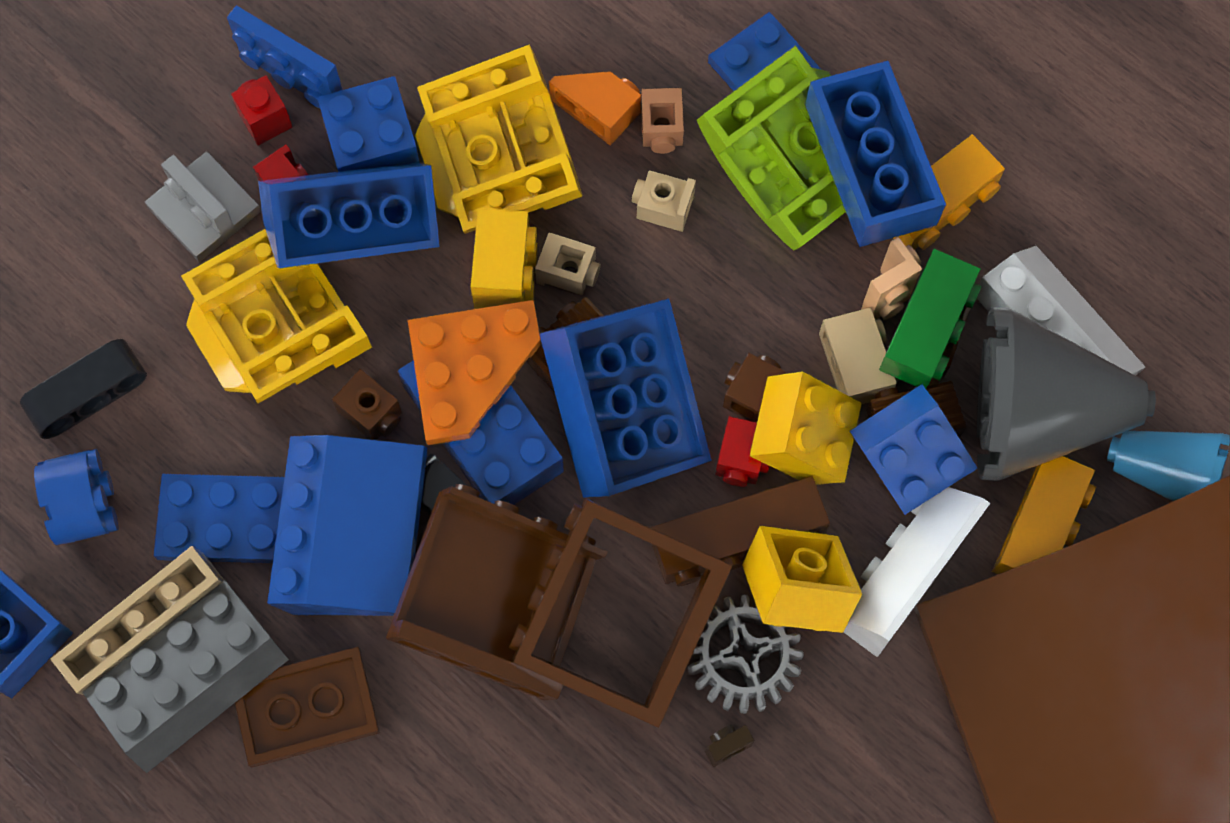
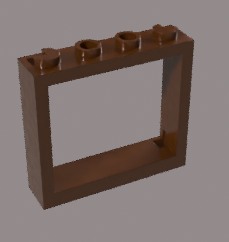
M585 498L582 506L574 503L566 519L564 528L570 530L564 545L555 544L545 568L552 570L545 587L537 584L527 605L528 609L533 610L527 627L519 624L509 646L510 649L515 651L513 663L659 728L732 565ZM593 518L705 568L644 704L532 654Z

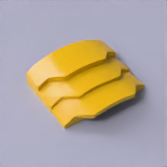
M530 44L417 87L425 115L419 124L415 138L424 164L431 165L434 197L437 208L458 217L465 234L476 230L478 209L524 211L529 213L540 208L547 210L583 196L554 104Z
M265 229L181 275L194 297L186 326L225 391L251 393L256 402L260 403L293 383L298 385L332 364L335 368H338L372 348L368 336L348 305L344 306L317 263L277 268Z

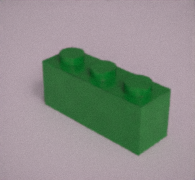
M933 249L879 368L880 371L916 387L922 384L925 389L932 378L940 381L950 359L943 355L948 342L956 345L966 321L959 319L963 307L966 306L972 309L982 286L975 283L981 268Z

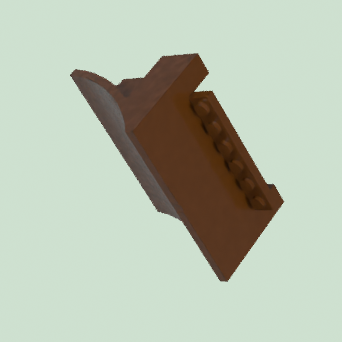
M1230 475L1081 542L988 579L922 602L914 607L994 823H1230Z

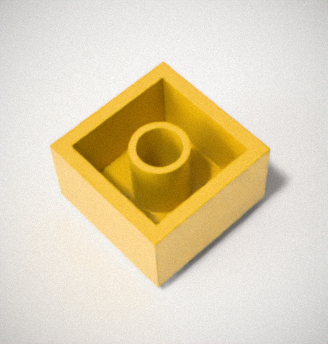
M478 209L471 276V293L474 309L534 300L535 281H533V267H536L538 259L537 228L529 226L528 212Z
M803 371L767 377L750 456L797 480L813 476L816 485L845 482L854 437L850 430L857 427L862 403Z
M759 526L742 566L762 623L777 627L785 626L843 633L862 596V592L839 537Z

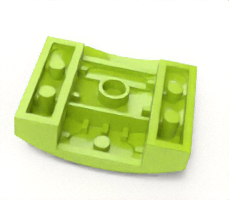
M796 46L697 119V123L707 143L738 191L766 225L793 251L802 247L846 212L805 106L810 82L831 75L828 71L812 68Z

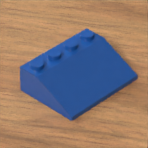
M670 299L649 303L539 334L583 498L611 496L712 461Z
M332 435L290 436L267 604L292 615L394 616L415 560L428 448L423 445Z

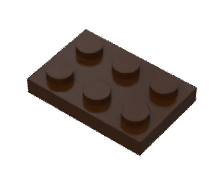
M359 647L279 667L235 702L247 762L251 768L380 733Z

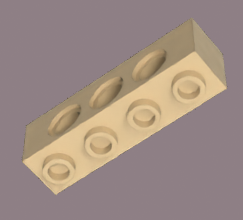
M191 546L54 655L51 661L77 694L84 695L82 693L84 690L225 580L204 553Z

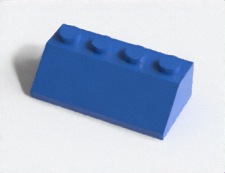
M409 163L258 181L263 223L277 268L440 247L431 165Z

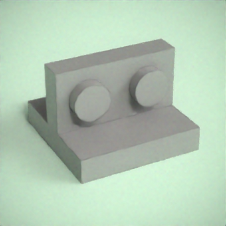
M207 151L187 168L174 154L164 161L161 166L168 179L164 182V186L145 201L148 209L199 263L261 212L259 205Z

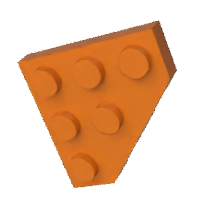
M534 300L408 320L427 445L470 439L492 405H496L515 380L517 372L540 347L541 341Z

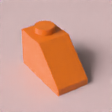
M611 71L554 76L549 81V93L552 102L610 146L641 113V94L637 86L626 78L620 79Z

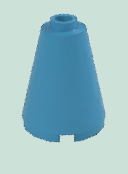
M1125 431L1122 433L1121 438L1113 436L1107 461L1114 463V472L1171 501H1175L1221 480L1228 450L1221 449L1220 447L1221 444L1230 445V435L1224 433Z

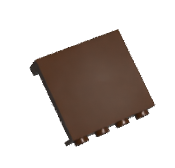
M456 484L455 487H449L440 491L386 639L541 700H558L563 685L513 663L515 651L510 649L509 646L518 625L521 624L527 627L533 610L528 609L527 605L537 584L545 587L552 570L545 568L555 544L563 546L568 535L557 531L558 525L551 520L541 517H534L531 520L519 515L520 509L515 505L498 500L493 504L479 498L481 493L472 487ZM585 536L532 652V654L558 666H561L595 562L598 559L606 558L608 551L596 547V540L589 536Z

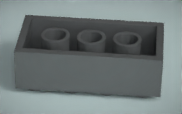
M223 581L82 693L124 753L148 773L289 659L229 584Z

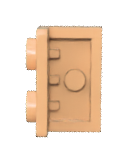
M899 237L890 241L880 269L882 275L870 282L861 310L871 307L875 320L879 317L887 320L903 309V303L910 299L922 271L921 260L916 251L910 245L905 246Z

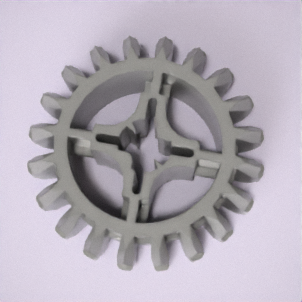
M748 595L741 596L740 607L735 608L731 597L724 598L725 612H722L718 606L714 605L710 614L712 621L708 619L703 629L704 632H702L697 643L700 646L695 647L691 659H699V661L690 664L687 669L688 673L692 675L703 673V676L695 683L697 690L704 689L709 684L713 687L707 696L709 702H714L718 695L722 694L726 696L722 708L729 711L733 699L740 700L739 710L743 714L748 711L749 700H754L755 707L759 712L764 711L766 708L765 695H767L771 702L778 704L782 698L776 687L785 692H791L794 685L786 676L799 677L801 668L790 663V661H799L804 657L802 650L790 648V646L800 642L801 635L799 633L786 635L785 632L791 627L763 624L757 606L756 608L749 607L750 599ZM741 622L759 625L768 631L773 638L753 637L748 633L745 624ZM728 625L731 645L724 650H720L718 655L709 657L710 640L719 629ZM739 640L746 651H757V654H752L750 667L748 663H745L743 657L732 656V653H737ZM779 651V667L777 672L768 681L761 684L758 662L763 658L769 657L770 653ZM720 668L721 671L732 669L737 671L748 687L736 686L725 681L717 674L715 669Z

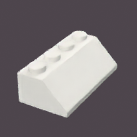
M1037 246L1012 254L982 277L979 283L982 287L977 299L988 312L991 307L1010 308L1135 376L1144 370L1145 366Z
M948 487L912 510L911 512L916 517L910 525L905 527L900 523L885 543L892 549L882 561L875 556L861 575V578L867 582L861 589L862 596L844 633L878 657L990 503L981 497Z

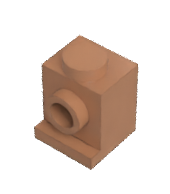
M682 88L642 89L643 147H651L653 152L665 154L674 151L675 146H683Z

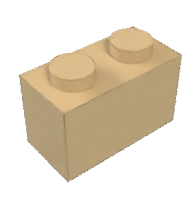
M871 307L823 320L819 336L837 390L865 404L875 399L874 395L877 392L895 388L896 381H899V379L879 370L886 354L883 344L886 343L887 338L882 321L880 319L875 320Z

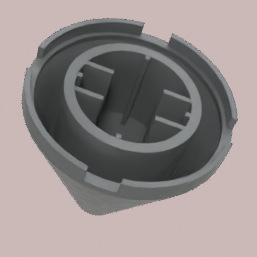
M990 308L986 326H995L997 331L995 338L983 339L976 437L980 438L981 448L988 450V454H977L978 475L981 480H1002L1141 426L1145 423L1147 416L1153 417L1156 395L1154 390H1148V384L1145 380L1010 308Z

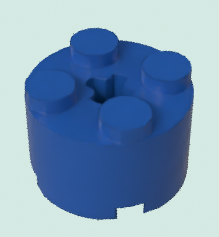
M97 449L37 463L38 466H35L34 469L39 506H45L46 513L50 519L44 521L49 537L55 545L80 541L119 530L115 509L113 506H108L107 496L114 495L112 479L108 470L103 471L100 454Z

